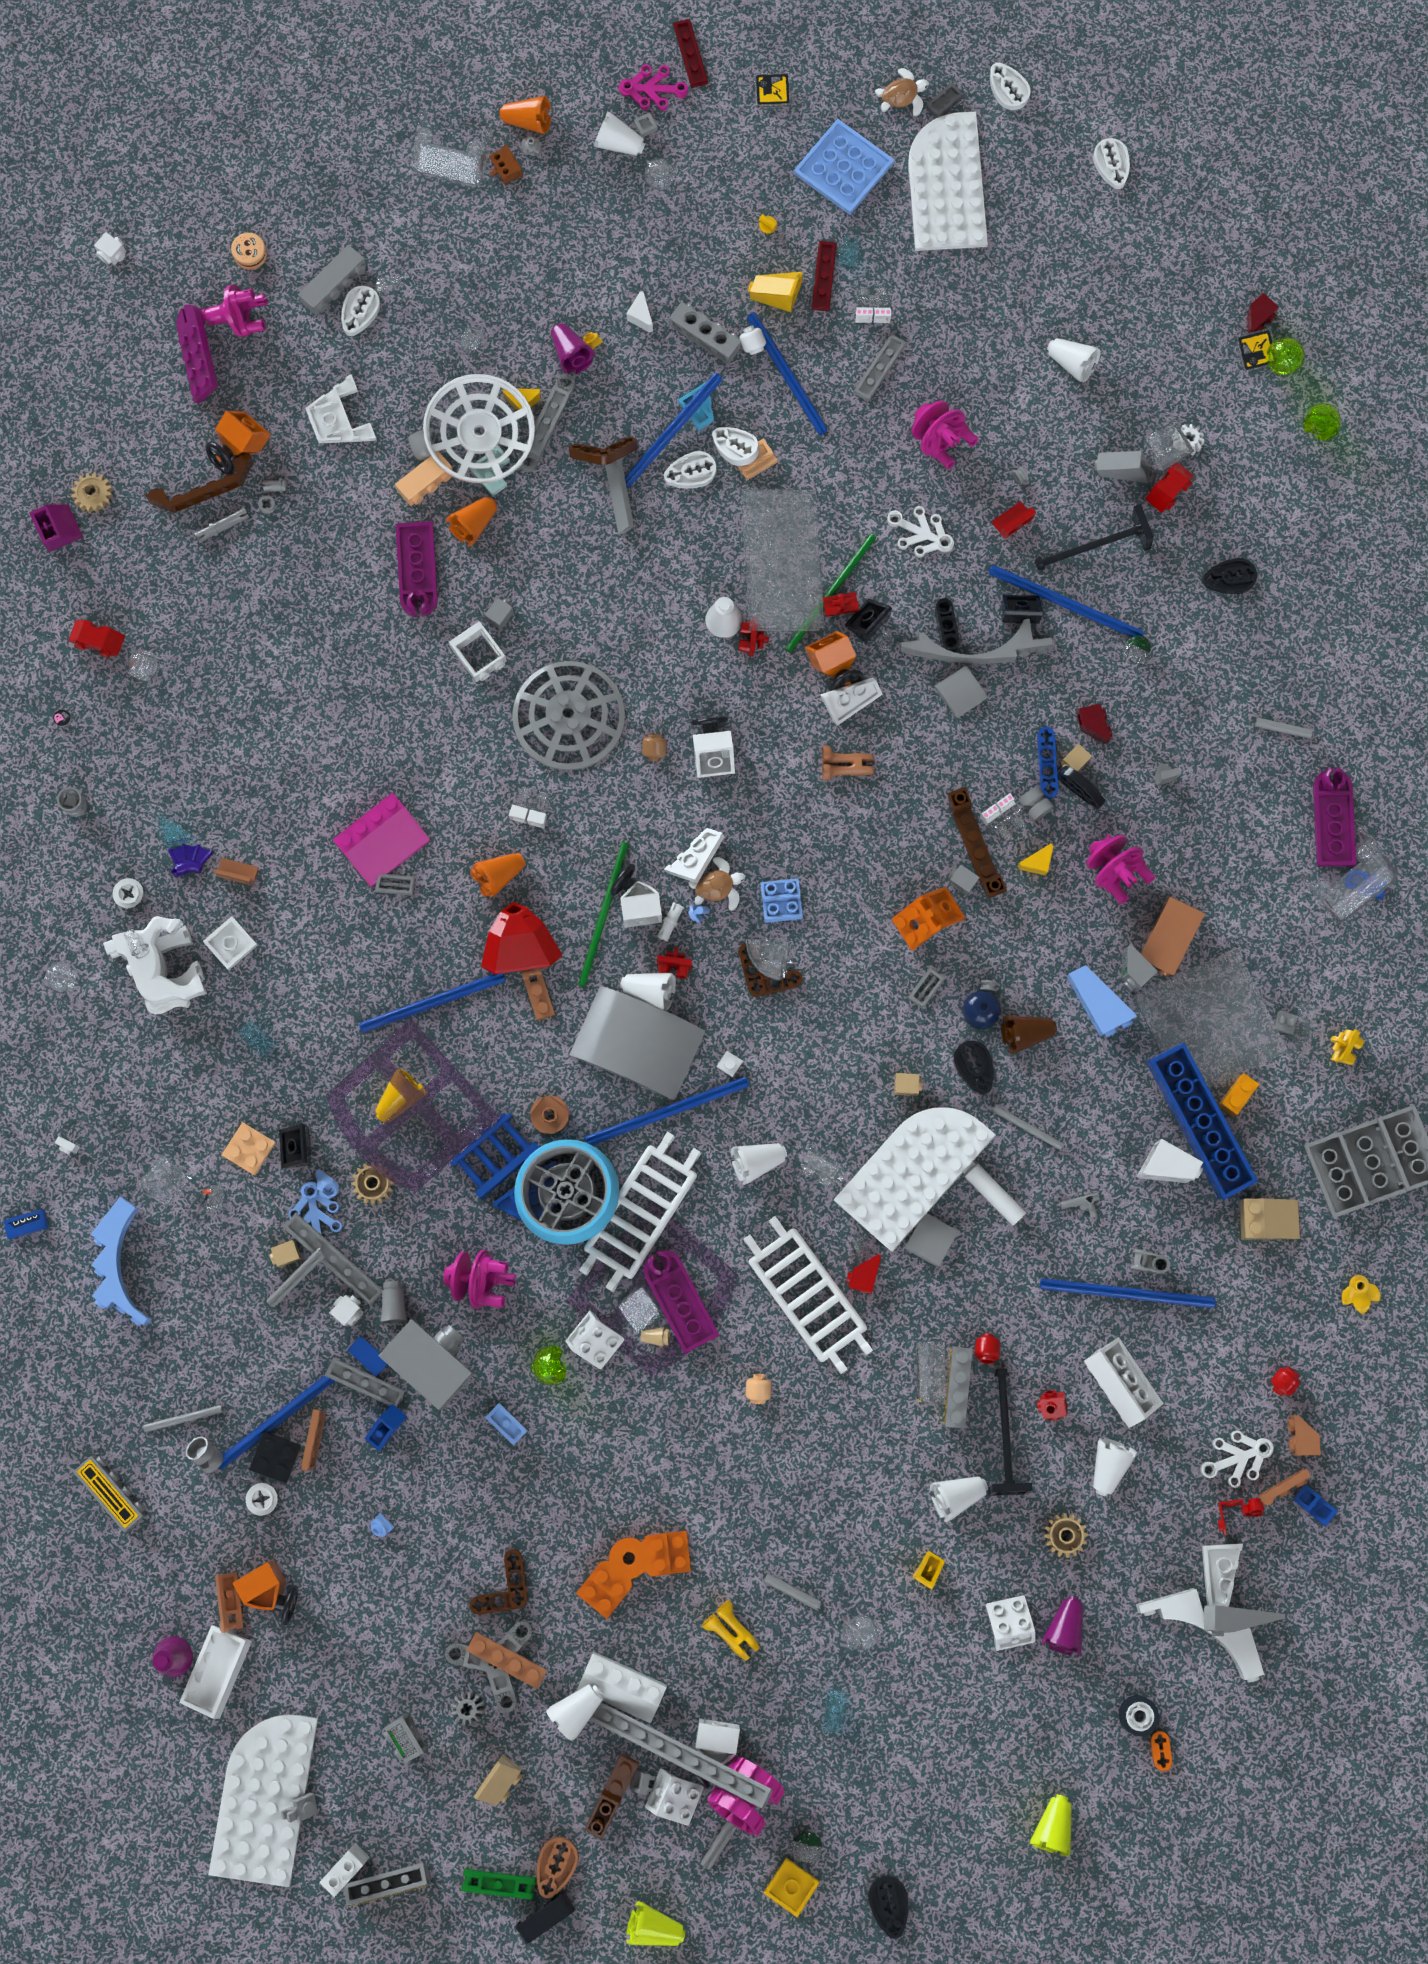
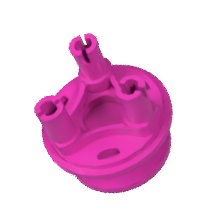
M940 400L932 404L925 403L914 414L915 422L911 430L912 436L917 440H922L920 448L925 455L937 459L946 469L952 468L955 464V460L946 453V449L950 446L954 448L956 446L955 442L959 444L961 440L959 437H962L970 447H973L978 442L979 438L965 423L964 413L959 409L949 411V405L945 401Z
M1107 834L1106 839L1093 842L1090 845L1089 852L1091 855L1086 865L1089 869H1096L1109 862L1097 875L1095 884L1097 887H1103L1107 892H1110L1121 905L1130 898L1120 887L1122 880L1130 888L1133 885L1129 880L1134 884L1138 881L1132 874L1133 872H1137L1146 884L1151 883L1156 876L1146 866V862L1142 858L1143 850L1140 847H1133L1119 854L1126 845L1127 838L1124 835H1117L1112 838Z
M481 1250L477 1254L472 1269L469 1254L467 1252H460L455 1262L445 1268L443 1282L444 1285L450 1288L452 1299L455 1301H461L464 1298L469 1284V1301L472 1308L479 1309L482 1306L503 1308L505 1297L490 1294L491 1289L498 1284L515 1286L516 1280L514 1279H516V1274L506 1273L508 1271V1262L493 1260L488 1250Z

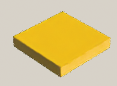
M786 1857L763 1893L798 1917L820 1881Z

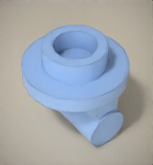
M693 904L690 906L689 916L693 921L700 923L702 922L701 915L708 914L710 909L707 906L696 907Z
M381 1513L370 1523L373 1534L380 1537L386 1536L394 1528Z

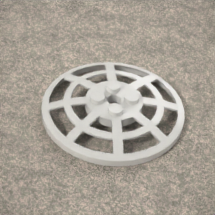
M471 374L458 377L446 383L436 392L427 406L423 431L427 449L440 468L459 480L471 483H488L507 477L523 464L533 445L535 425L528 402L513 385L491 375ZM484 382L494 385L490 395L480 393L467 395L463 384ZM454 388L457 389L460 398L452 403L445 413L435 409L436 404L446 393ZM500 388L511 393L523 408L513 413L503 401L497 398ZM485 400L487 404L485 409H473L470 401ZM463 404L466 413L460 420L451 417L453 411ZM494 404L502 408L507 416L498 420L492 413ZM431 415L442 420L440 428L442 442L431 445L429 434ZM525 415L529 424L527 444L517 442L518 426L516 420ZM447 423L457 427L458 437L447 440ZM510 423L513 431L511 440L501 437V427ZM477 427H481L485 432L482 435H476L474 430ZM461 444L468 450L465 458H460L451 447ZM498 444L508 447L503 455L497 459L495 458L492 450ZM446 449L447 453L455 461L462 464L458 473L444 465L435 452ZM513 449L524 451L518 462L503 473L499 464L509 457ZM484 453L489 461L488 463L471 462L474 454ZM492 467L496 475L491 478L482 479L465 476L468 468L486 469Z

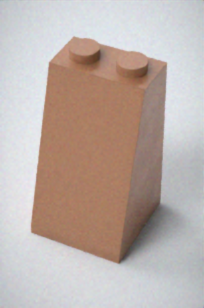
M1167 896L1140 954L1151 965L1159 968V973L1167 977L1169 974L1174 976L1205 913Z

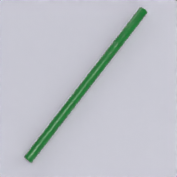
M874 534L868 536L824 597L835 595L875 541L876 536ZM823 600L819 602L785 648L786 651L792 653L824 610Z
M626 842L621 843L578 986L586 987L613 898L610 890L620 875L629 846Z

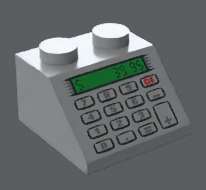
M1130 944L1122 953V981L1124 982L1123 986L1129 992L1133 991L1136 993L1158 971Z
M405 1713L384 1727V1736L389 1743L392 1742L396 1748L394 1752L399 1761L403 1760L404 1763H407L424 1753L428 1748L408 1713Z

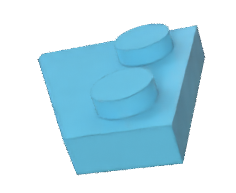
M704 384L678 399L682 409L685 408ZM710 395L690 417L698 431L714 422Z

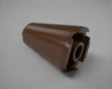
M1004 1016L1002 1020H1005V1023L1001 1024L1004 1045L1008 1042L1010 1049L1007 1051L1010 1054H1016L1053 1037L1055 1032H1057L1055 1021L1045 1017Z

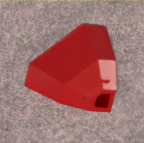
M512 902L499 913L488 932L481 967L493 974L550 967L562 957V953L545 924L527 907Z

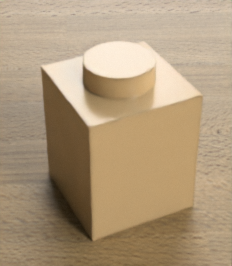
M1077 744L1062 760V768L1069 766L1079 772L1090 761L1092 755L1081 745Z
M895 1074L894 1095L917 1096L919 1091H922L923 1080L919 1079V1074Z
M295 1240L271 1248V1261L273 1265L276 1264L279 1268L302 1260Z

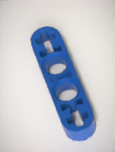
M1043 727L1037 734L1040 789L1044 793L1043 798L1050 800L1055 798L1058 793L1055 733L1052 728ZM1044 732H1047L1048 735H1051L1048 738V744H1052V746L1044 745L1045 738L1041 737V735H1043ZM1042 751H1051L1052 757L1045 759L1042 756ZM1043 769H1052L1053 776L1046 777L1043 774ZM1043 780H1054V782L1050 783V788L1054 789L1051 795H1048V792L1045 791L1048 787V782L1044 783Z

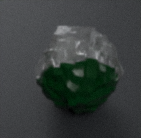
M1139 635L1129 638L1123 644L1122 653L1124 659H1133L1136 661L1135 664L1139 665L1146 663L1151 655V646L1148 639L1142 638Z
M803 1831L793 1839L790 1846L793 1859L801 1860L804 1863L816 1864L822 1854V1843L814 1832L806 1833Z

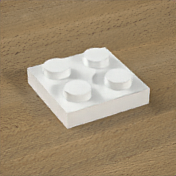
M232 916L203 940L205 945L228 970L258 946Z

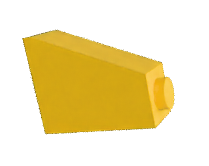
M791 272L756 275L754 282L751 281L749 284L748 292L750 293V299L791 312L803 281V273Z

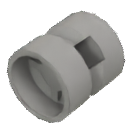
M1035 786L1018 800L1024 809H1029L1028 814L1034 822L1054 808L1048 798H1043L1044 793L1039 786Z
M73 787L62 789L57 796L59 807L71 817H79L87 810L88 803L86 798Z
M197 1437L187 1446V1458L202 1471L211 1473L222 1464L223 1453L205 1437Z

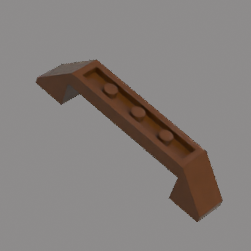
M249 453L236 456L235 459H232L237 473L227 474L220 480L210 481L203 487H195L188 493L173 496L170 500H168L163 488L151 490L148 494H145L151 505L176 513L243 486L253 464L252 458Z
M966 787L949 792L947 795L951 812L974 871L980 877L978 880L980 886L988 898L1007 892L1001 874L997 875L971 810L972 802Z

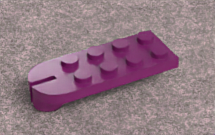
M185 305L184 309L179 311L177 317V332L194 403H201L218 387V382L205 332V321L203 322L201 315L202 309L195 305Z
M433 521L395 524L401 606L408 615L418 617L417 601H421L422 617L427 616L435 610L438 603Z
M1333 767L1328 770L1322 771L1313 783L1317 867H1355L1356 845L1352 781L1342 769L1336 767L1333 770ZM1332 772H1333V783L1331 782V778H1330V774H1331Z
M658 1251L657 1254L665 1269H660L652 1254L644 1264V1276L684 1354L720 1335L680 1258L671 1251Z

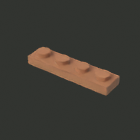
M477 1631L466 1650L538 1689L547 1672V1669Z

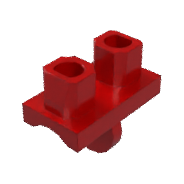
M856 592L840 593L822 599L826 617L859 611Z
M752 619V622H741L740 634L750 635L749 640H739L738 651L748 653V656L752 657L755 653L756 643H758L759 649H763V644L769 642V637L764 635L765 630L760 629L759 635H757L758 619Z
M674 947V952L666 951V956L658 955L657 966L659 973H669L670 968L677 969V978H687L689 971H691L692 960L685 959V953H678L679 947Z

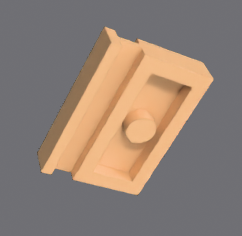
M764 438L758 441V457L748 465L737 466L746 481L778 463L777 457L774 456Z

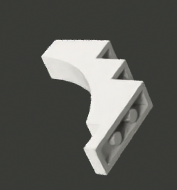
M1192 1588L1136 1604L1138 1613H1144V1616L1155 1614L1156 1609H1158L1162 1619L1184 1621L1204 1630V1611L1197 1589ZM1250 1628L1224 1633V1636H1213L1232 1657L1241 1679L1254 1682L1259 1680V1676L1264 1675Z

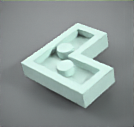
M499 446L492 450L496 459L504 454ZM485 455L476 463H488L489 461ZM509 457L499 464L500 468L510 462ZM492 467L486 469L470 468L474 476L479 479L496 476ZM504 479L481 483L492 497L507 487Z

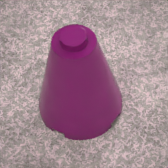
M556 324L551 331V336L561 369L565 374H570L569 372L576 371L575 374L586 370L592 364L591 359L595 357V352L566 324Z
M1069 1596L1068 1599L1063 1600L1042 1638L1041 1644L1043 1646L1047 1643L1050 1645L1049 1649L1069 1656L1072 1655V1652L1077 1653L1076 1656L1078 1657L1081 1655L1083 1604L1080 1603V1599Z
M177 1636L161 1640L154 1648L152 1655L154 1668L159 1674L167 1678H176L188 1671L193 1661L190 1645L186 1640Z

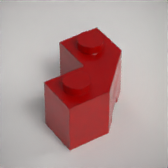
M1177 462L1156 483L1145 500L1161 513L1166 509L1171 510L1177 502L1174 499L1183 490L1186 492L1193 484L1191 480L1195 475Z
M76 620L68 641L73 643L74 647L84 651L85 649L93 648L99 651V655L110 658V656H118L126 635L104 625L99 627L87 620Z

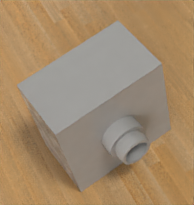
M411 1319L378 1355L438 1410H444L475 1375L455 1356L461 1349L459 1345L463 1343L465 1338L450 1325L444 1331L440 1330L433 1337L417 1321Z

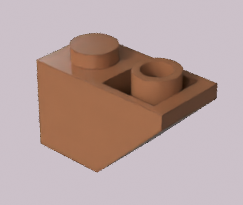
M1290 1415V1419L1287 1421L1288 1431H1291L1292 1438L1289 1439L1288 1443L1289 1451L1292 1452L1293 1456L1321 1455L1319 1434L1299 1415Z

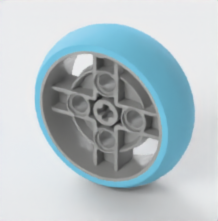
M566 1139L550 1142L535 1150L521 1166L514 1190L516 1208L526 1227L543 1240L556 1244H576L589 1240L607 1226L616 1211L619 1200V1182L616 1171L610 1160L599 1149L588 1143ZM567 1154L575 1155L571 1163L555 1165L548 1171L541 1167L555 1157ZM594 1164L598 1167L604 1179L605 1195L603 1200L595 1196L596 1187L590 1175ZM574 1171H581L578 1179H572ZM553 1178V1186L546 1187L545 1180ZM530 1183L538 1187L539 1202L544 1210L539 1219L533 1213L529 1203L528 1192ZM569 1188L570 1194H564L563 1190H568ZM582 1197H588L587 1204H579V1200ZM554 1204L562 1206L559 1213H553L552 1206ZM586 1213L593 1217L590 1221L575 1229L558 1230L562 1221L575 1220Z

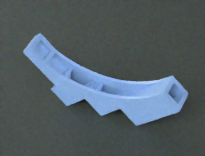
M119 1197L91 1233L95 1238L93 1241L102 1248L106 1246L91 1265L95 1268L94 1272L101 1278L106 1276L92 1297L96 1299L94 1303L102 1309H105V1307L111 1309L116 1304L115 1309L122 1314L128 1313L132 1316L130 1320L136 1325L140 1326L142 1324L147 1326L152 1319L136 1308L126 1291L121 1273L123 1240L132 1219L139 1209L125 1198Z

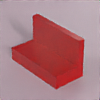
M1020 501L994 519L992 524L1003 538L1006 539L1033 520L1036 511L1032 507L1027 509Z

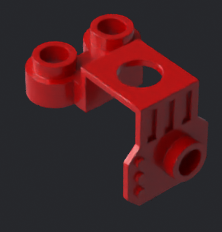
M1260 1498L1249 1499L1247 1505H1244L1243 1499L1218 1503L1221 1518L1218 1520V1527L1224 1538H1226L1227 1533L1222 1508L1241 1505L1243 1517L1264 1515V1505Z

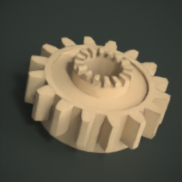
M96 472L92 476L86 473L85 478L80 475V481H74L76 487L71 488L74 493L71 497L75 500V505L81 511L87 510L89 514L92 511L99 513L100 509L106 510L105 506L111 504L109 499L113 498L112 493H110L113 491V488L110 486L108 479L105 480L102 474L98 477Z
M371 1162V1166L365 1163L363 1164L364 1168L362 1170L357 1168L359 1173L353 1175L355 1182H351V1185L356 1187L353 1193H359L357 1196L359 1200L364 1197L363 1203L365 1204L369 1200H371L372 1205H375L376 1200L382 1204V1198L389 1199L387 1193L394 1191L390 1188L391 1185H395L394 1181H390L394 1176L392 1173L387 1174L389 1168L382 1169L383 1164L381 1163L378 1166L374 1162ZM371 1179H377L378 1181L375 1188H369L368 1186Z
M1062 1513V1518L1056 1514L1055 1521L1048 1520L1051 1525L1050 1527H1044L1048 1534H1044L1043 1537L1049 1540L1045 1545L1052 1546L1050 1552L1053 1553L1057 1550V1556L1060 1557L1064 1553L1065 1558H1069V1553L1077 1556V1550L1083 1551L1081 1546L1082 1544H1087L1084 1537H1087L1088 1534L1084 1533L1083 1530L1086 1528V1525H1080V1518L1074 1520L1073 1514L1067 1518V1514ZM1064 1530L1070 1532V1538L1067 1541H1063L1061 1538V1533Z

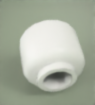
M753 325L743 329L744 333L740 335L739 339L744 351L750 353V355L763 351L766 340L762 330L754 328Z

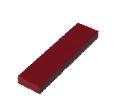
M690 19L674 22L673 28L690 87L694 88L708 84Z
M819 241L811 310L827 312L830 310L836 242Z

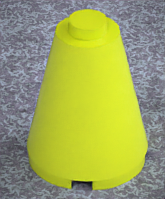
M1057 1794L1056 1798H1051L1030 1840V1844H1033L1034 1847L1051 1853H1058L1059 1851L1062 1856H1070L1072 1803L1068 1802V1797Z
M636 1902L635 1905L638 1908L636 1913L632 1910L626 1934L630 1935V1940L626 1939L627 1944L678 1946L679 1943L684 1941L685 1930H683L682 1924L643 1902Z

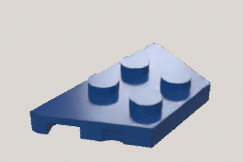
M554 1160L546 1165L544 1169L548 1171L557 1163ZM553 1178L545 1180L546 1187L553 1186ZM530 1183L528 1192L529 1203L533 1213L539 1219L544 1210L539 1202L538 1187ZM515 1188L492 1203L496 1208L522 1221L516 1208ZM554 1204L552 1206V1209L559 1206V1204Z

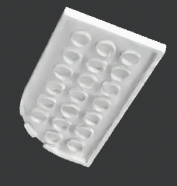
M959 112L940 116L920 130L909 152L908 170L915 251L987 247L976 112Z
M931 1108L918 1112L905 1120L835 1197L834 1201L893 1252L996 1135L978 1119L961 1110Z
M301 1715L275 1716L252 1727L236 1744L226 1770L209 1869L210 1876L290 1887L301 1821L288 1822V1819L283 1820L280 1811L293 1807V1800L306 1794L318 1718Z

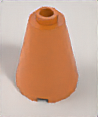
M540 96L504 104L500 108V118L504 123L545 134L549 131L551 116H548V110H551L548 97Z
M483 497L450 514L446 519V523L449 522L451 525L449 530L461 543H463L464 539L469 543L467 546L474 545L496 513L497 504L492 498Z

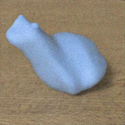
M316 1170L319 1195L326 1199L336 1196L339 1192L338 1182L334 1181L323 1170Z

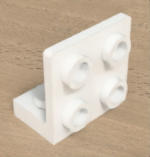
M590 1310L566 1339V1343L574 1353L598 1369L604 1367L624 1341L621 1335L603 1324L596 1314Z
M1025 1596L986 1604L994 1633L996 1651L1035 1642V1629Z
M660 1768L653 1785V1791L649 1795L645 1808L656 1816L688 1826L703 1791V1786L678 1778Z

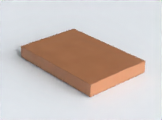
M313 1409L301 1470H315L327 1413L324 1410Z

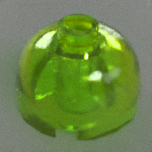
M1290 337L1275 340L1267 350V355L1269 354L1268 365L1277 375L1294 373L1302 366L1305 359V351L1302 344Z
M1319 403L1312 406L1307 411L1303 420L1304 432L1306 434L1307 431L1318 436L1314 438L1322 441L1330 440L1334 435H1337L1341 425L1339 411L1336 407L1327 403Z
M551 1345L543 1347L537 1351L531 1363V1372L539 1382L545 1385H561V1381H564L566 1378V1365L564 1363L562 1366L560 1355L564 1353L560 1346Z

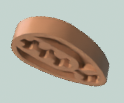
M565 1837L551 1838L541 1849L537 1864V1884L539 1893L544 1898H551L561 1891L572 1877L577 1866L578 1850L575 1844ZM565 1842L568 1851H563L562 1857L565 1860L559 1862L558 1867L561 1868V1871L557 1870L556 1873H553L550 1864L554 1865L556 1861L553 1855H558L559 1853L557 1845ZM553 1878L551 1887L554 1890L545 1893V1888L542 1886L547 1885L549 1879Z

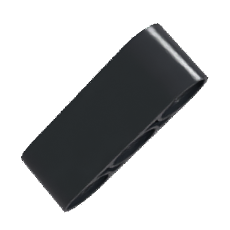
M942 598L937 601L935 607L941 647L957 652L960 639L953 604L949 599ZM944 606L948 611L942 612L939 607ZM949 624L952 628L945 629L942 625ZM951 641L955 646L949 647L946 645V642Z
M565 1891L561 1892V1895L556 1899L553 1898L544 1904V1907L539 1911L536 1910L528 1915L522 1923L518 1922L515 1925L525 1944L532 1942L576 1910Z

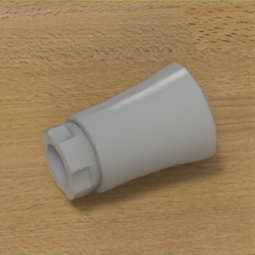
M389 1281L383 1283L384 1290H382L380 1323L392 1324L408 1321L402 1282Z

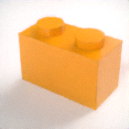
M1242 1073L1218 1104L1219 1108L1232 1118L1237 1116L1257 1089L1259 1083L1245 1073Z

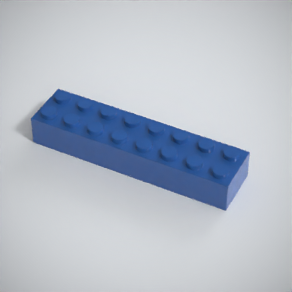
M1185 1042L1179 1043L1145 1061L1196 1158L1203 1162L1201 1168H1203L1217 1198L1225 1200L1258 1182Z

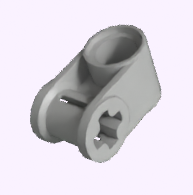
M1134 1249L1135 1257L1130 1269L1154 1274H1163L1169 1270L1170 1261L1167 1257ZM1157 1260L1164 1262V1270L1156 1268L1155 1263Z

